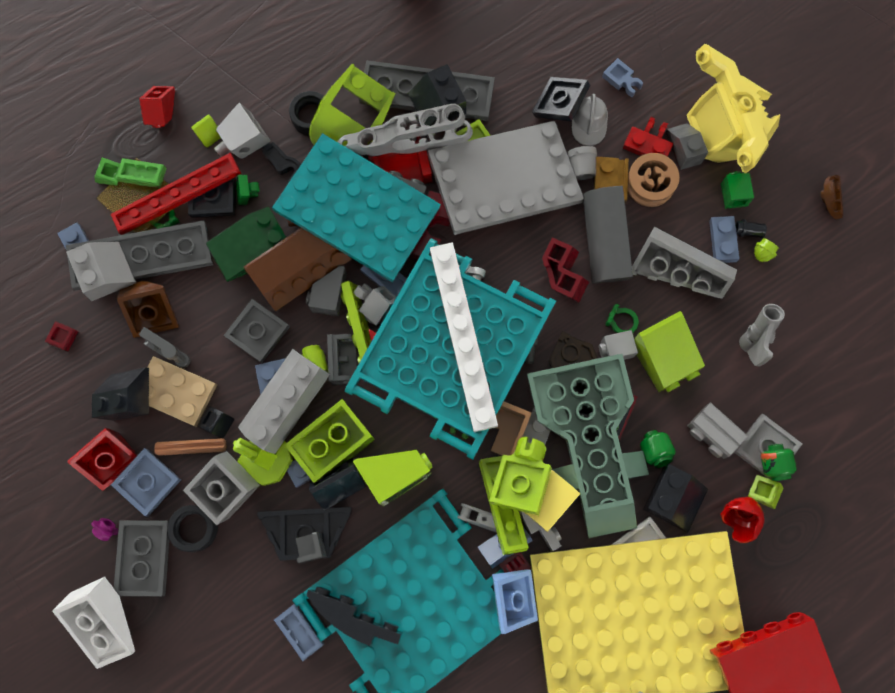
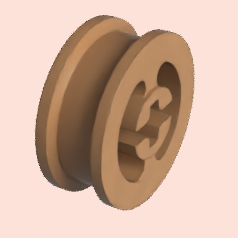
M648 153L637 158L628 173L627 192L636 203L646 207H657L666 203L679 184V171L676 164L669 157L659 153ZM647 169L643 176L638 174L641 170ZM662 184L666 185L665 190L657 192Z

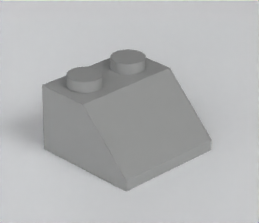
M91 242L66 251L83 294L91 301L136 283L119 242Z

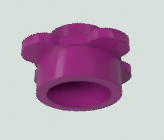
M101 518L99 521L91 523L94 527L92 529L93 535L102 541H108L112 535H118L119 530L115 527L114 522L109 519Z

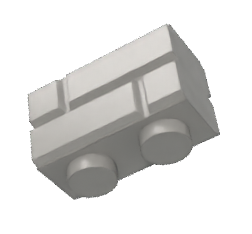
M711 402L687 425L691 429L690 434L696 440H703L708 444V450L717 458L722 457L725 459L731 456L748 437Z

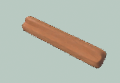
M222 438L155 443V454L159 456L226 451V440Z

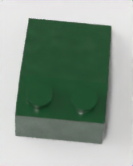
M268 206L248 214L212 238L206 245L226 282H229L247 274L244 269L245 265L284 240L286 236Z

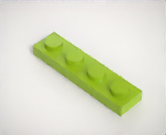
M347 281L341 283V298L347 306L348 313L346 318L353 329L352 341L355 347L358 348V363H360L372 341L368 322L359 311L363 305L362 300L354 294L358 285Z
M503 456L480 459L479 461L488 501L490 500ZM489 502L502 554L508 555L527 551L529 547L519 511L493 505Z

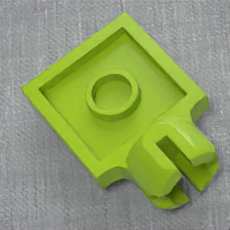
M521 437L517 442L515 452L512 455H503L489 502L493 505L539 516L552 467L543 462L546 453V447L543 442L533 438L532 442L528 443L529 437Z

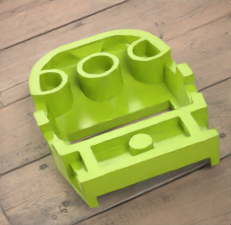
M351 64L319 103L320 105L310 124L309 136L312 144L315 145L322 133L338 142L344 135L357 133L365 129V127L331 105L341 87L380 112L371 127L383 124L396 93L391 92L356 68L354 64ZM344 141L342 145L346 146L348 141Z

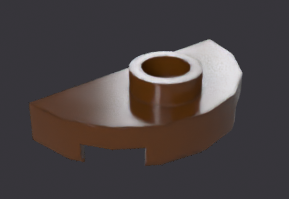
M839 175L829 176L825 179L821 198L826 203L830 215L836 220L843 218L841 181Z

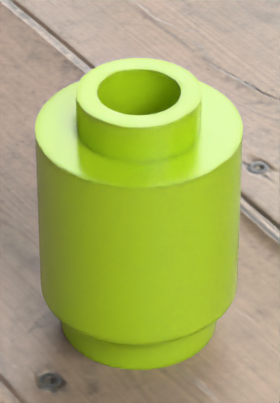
M310 345L302 349L304 357L328 373L325 354L319 345Z

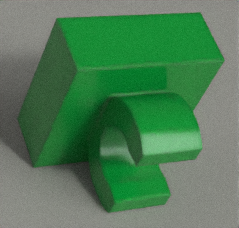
M238 175L236 181L238 205H247L249 197H258V192L260 191L259 183H248L247 175Z

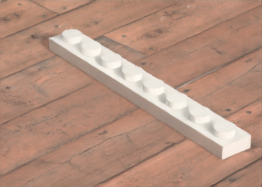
M453 242L430 247L473 432L498 427Z

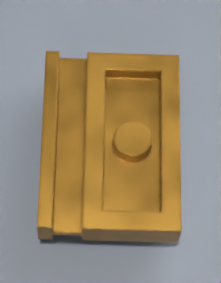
M596 157L594 189L623 186L626 204L629 159L619 160V158Z

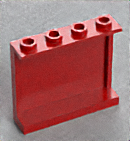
M795 612L789 614L785 620L769 622L763 626V629L755 632H744L740 635V638L733 641H722L715 648L710 649V653L718 661L729 693H842L815 620L804 613Z

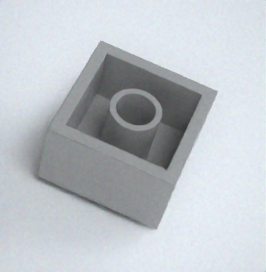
M226 451L215 455L183 491L216 525H219L228 520L260 485Z

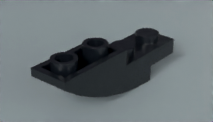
M318 586L316 590H308L307 597L313 606L329 623L347 636L368 646L373 644L375 637L397 645L399 644L403 632L398 631L399 626L386 621L384 625L374 622L375 617L364 613L356 616L359 605L353 604L355 599L345 595H340L339 598L330 595V590Z

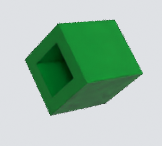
M734 171L726 175L721 183L725 209L747 207L754 199L750 172L741 173L740 171Z

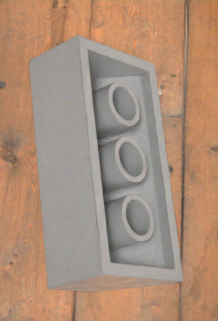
M292 349L238 428L247 439L262 450L276 454L330 374Z

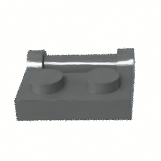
M145 327L141 330L139 335L145 339L144 345L161 356L174 360L180 368H186L190 365V357L178 350L174 345Z

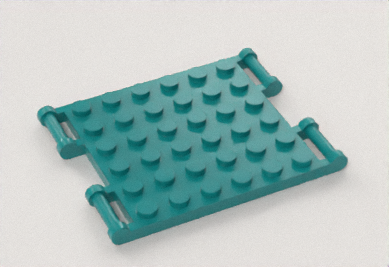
M431 238L349 380L345 392L349 395L355 394L381 408L380 411L385 414L390 412L395 399L398 398L436 418L438 421L430 437L434 440L440 439L466 453V457L473 460L489 429L473 432L432 257L430 256V247L439 246V244H437L438 241ZM456 253L495 415H497L556 300L552 298L547 299L521 286L520 282L513 280L505 294L465 274L473 259ZM515 294H518L544 307V310L541 312L513 297ZM360 379L388 393L386 400L358 386ZM447 424L474 438L473 444L470 445L443 431L444 425Z
M444 488L292 600L296 607H300L318 634L317 637L321 642L337 631L364 671V674L349 685L353 692L369 693L364 683L370 680L378 693H425L501 634L495 593L491 588L493 578L491 576L485 580L457 541L458 538L472 529L468 522L465 523V521L458 519L460 514L447 498L448 494ZM437 502L440 503L458 528L454 533L449 530L433 508V505ZM501 568V569H500L499 571H497L495 574H497V573H505V572H504V571L502 570V568ZM318 586L330 590V595L339 598L340 595H345L355 599L353 604L359 605L356 616L364 613L375 617L374 622L384 625L386 621L399 626L398 631L403 632L399 644L397 645L375 637L373 644L368 646L347 636L332 624L325 628L307 601L309 599L307 597L308 590H316Z

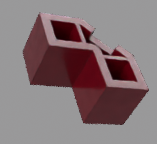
M552 237L542 257L548 272L551 288L559 294L580 302L589 281L570 271L579 251L573 246Z

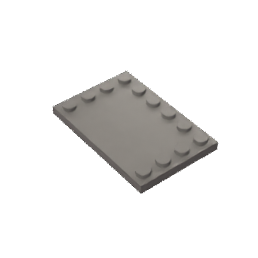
M555 121L428 150L427 155L454 235L580 204L584 200Z

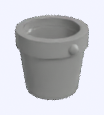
M582 146L568 151L567 154L577 180L591 179L596 176V147Z

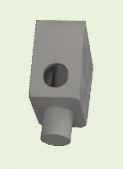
M238 103L217 127V132L223 141L214 149L221 157L232 152L242 159L268 144L271 140L251 111L241 103Z

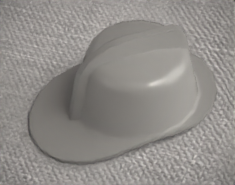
M595 94L583 99L572 120V134L576 141L585 146H594L600 143L607 131V108L605 103L596 97Z

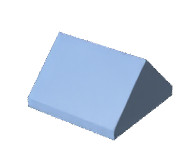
M526 569L492 574L501 634L509 633L538 621L531 570Z

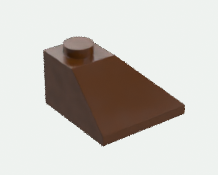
M140 281L119 290L117 301L133 338L140 337L139 333L144 327L153 333L179 327L163 285Z

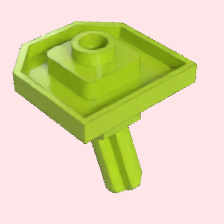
M242 438L233 442V450L241 454L237 462L263 486L280 482L293 461L292 454L285 446L287 443L285 441L276 454L264 451L253 442H248Z

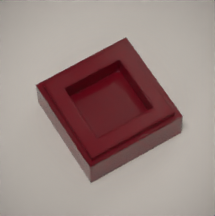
M55 321L44 342L68 352L79 331Z

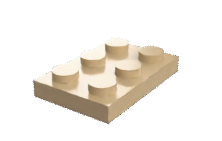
M153 356L147 367L149 368V406L197 427L217 384Z

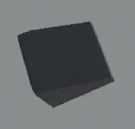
M209 405L198 427L223 439L231 427L234 418Z

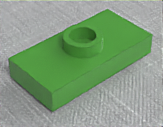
M122 158L116 179L119 182L161 188L167 168L162 164Z

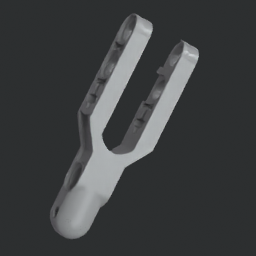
M448 104L394 116L383 125L365 128L360 132L344 135L338 140V143L342 145L344 141H348L345 147L360 156H378L387 153L411 154L466 142L471 138L473 130L470 123L465 120L462 108L457 104ZM457 111L460 113L457 120H448V115L451 112ZM428 117H437V121L434 125H425V121ZM411 122L412 125H410V129L406 130L405 127H407V123ZM461 125L467 126V132L464 135L456 134L458 127ZM445 131L443 139H434L435 133ZM420 136L422 139H420L419 143L416 144L415 141L417 140V137ZM370 140H373L370 145H367Z

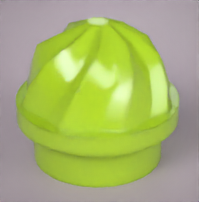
M763 238L761 242L756 243L754 249L755 257L758 261L768 262L777 256L776 252L779 247Z

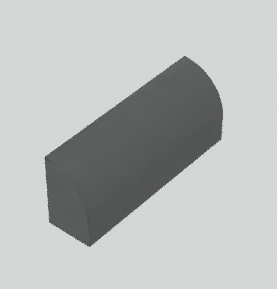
M623 186L603 187L585 192L583 194L592 284L627 281L633 277Z

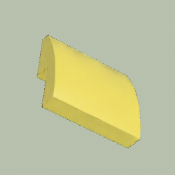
M551 470L539 516L524 513L548 532L580 493Z

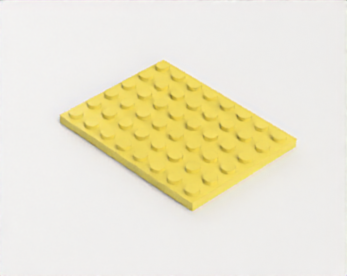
M727 531L530 554L548 693H639L640 691L642 693H707L728 690L718 661L710 653V649L715 648L718 643L727 640L733 641L740 638V635L744 633Z

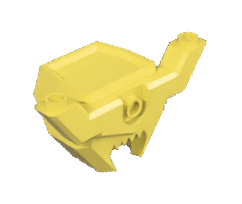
M704 44L696 51V61L700 65L701 70L714 77L717 83L698 99L686 116L690 125L701 132L708 150L705 159L717 163L737 160L742 172L747 173L756 166L769 146L768 142L779 126L780 114L772 118L766 117L769 113L764 111L766 107L762 106L763 101L761 100L768 101L772 94L744 76H741L733 60L709 45Z

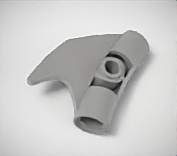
M776 304L765 305L755 322L749 325L747 331L740 337L739 345L741 349L748 353L754 366H762L773 357V352L769 350V343H773L775 331L785 316L784 310Z

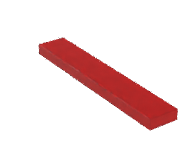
M229 153L110 215L118 233L124 235L242 173L233 155Z

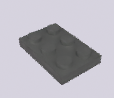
M119 520L114 590L119 596H165L169 554V537L167 532L169 521Z

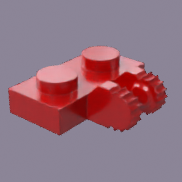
M650 117L644 131L632 126L622 149L639 156L648 153H659L668 157L673 143L662 139L668 123L663 122L657 136L649 133L655 123V118Z

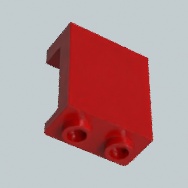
M420 136L417 137L415 143L418 144L422 138ZM427 150L411 154L387 153L378 156L368 155L371 163L388 173L395 171L403 176L402 178L410 181L413 178L422 181L424 184L433 183Z

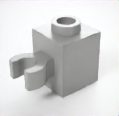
M364 283L362 287L358 285L354 291L358 298L365 301L359 311L368 322L375 325L381 324L397 298L384 286L372 290L370 286Z

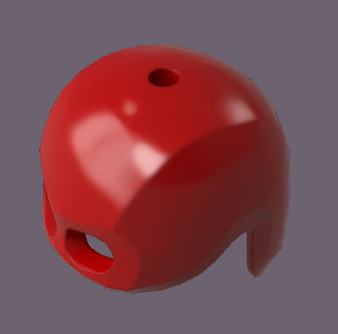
M739 497L731 500L724 506L720 514L723 523L733 528V540L739 543H749L757 539L764 526L763 510L758 502L751 497Z

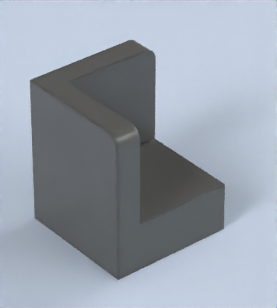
M313 532L310 535L296 538L300 556L297 558L298 563L327 557L321 532Z

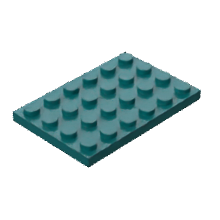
M322 133L272 209L274 212L393 283L440 209L441 204Z

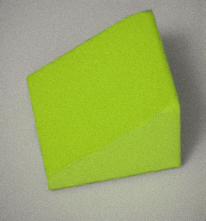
M210 115L205 116L191 127L206 148L221 139L217 132L218 126Z
M756 475L748 497L775 509L783 491V486L780 482Z

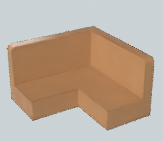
M503 402L496 415L498 427L495 428L499 431L491 452L500 456L512 455L515 452L518 440L523 437L532 413Z

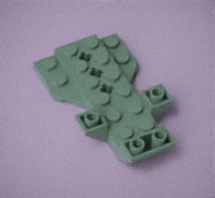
M623 354L528 373V381L538 422L567 441L572 464L553 469V471L580 493L579 497L588 538L636 529L635 506L628 479L649 475L643 451L622 453L616 431L621 420L634 402ZM577 383H581V386L586 387L583 394H578V391H574ZM582 406L591 409L592 412L589 413L588 418H584V415L579 414ZM588 430H592V433H597L594 442H590L589 439L585 438L584 435L588 433Z

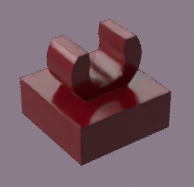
M521 552L514 553L499 564L504 572L531 568Z

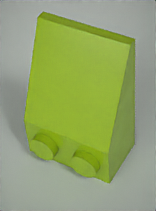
M341 399L287 442L285 446L313 483H316L357 455L375 439L345 401Z

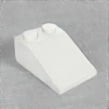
M106 577L70 592L53 610V613L97 669L132 655L135 652L120 596Z

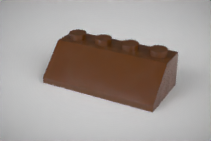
M300 228L245 265L244 269L276 312L308 290L315 282L350 261L351 257Z

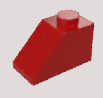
M153 86L139 98L144 125L161 128L172 119L175 96L174 86Z

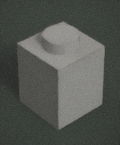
M632 330L604 336L601 344H599L601 357L623 354L624 360L634 358L638 351Z

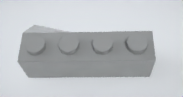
M656 227L653 228L632 265L633 275L647 276V279L654 281L658 279L671 283L670 285L676 287L691 288L692 291L723 299L734 282L737 269Z

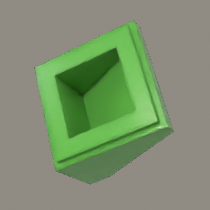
M102 157L95 174V182L118 185L119 181L116 179L120 163Z

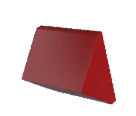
M105 428L67 462L99 489L104 491L138 454L119 432Z

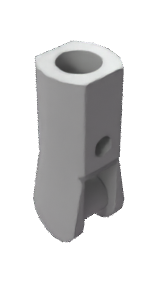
M461 503L462 510L460 516L458 515V519L497 533L492 513ZM471 511L478 512L476 521L469 519Z

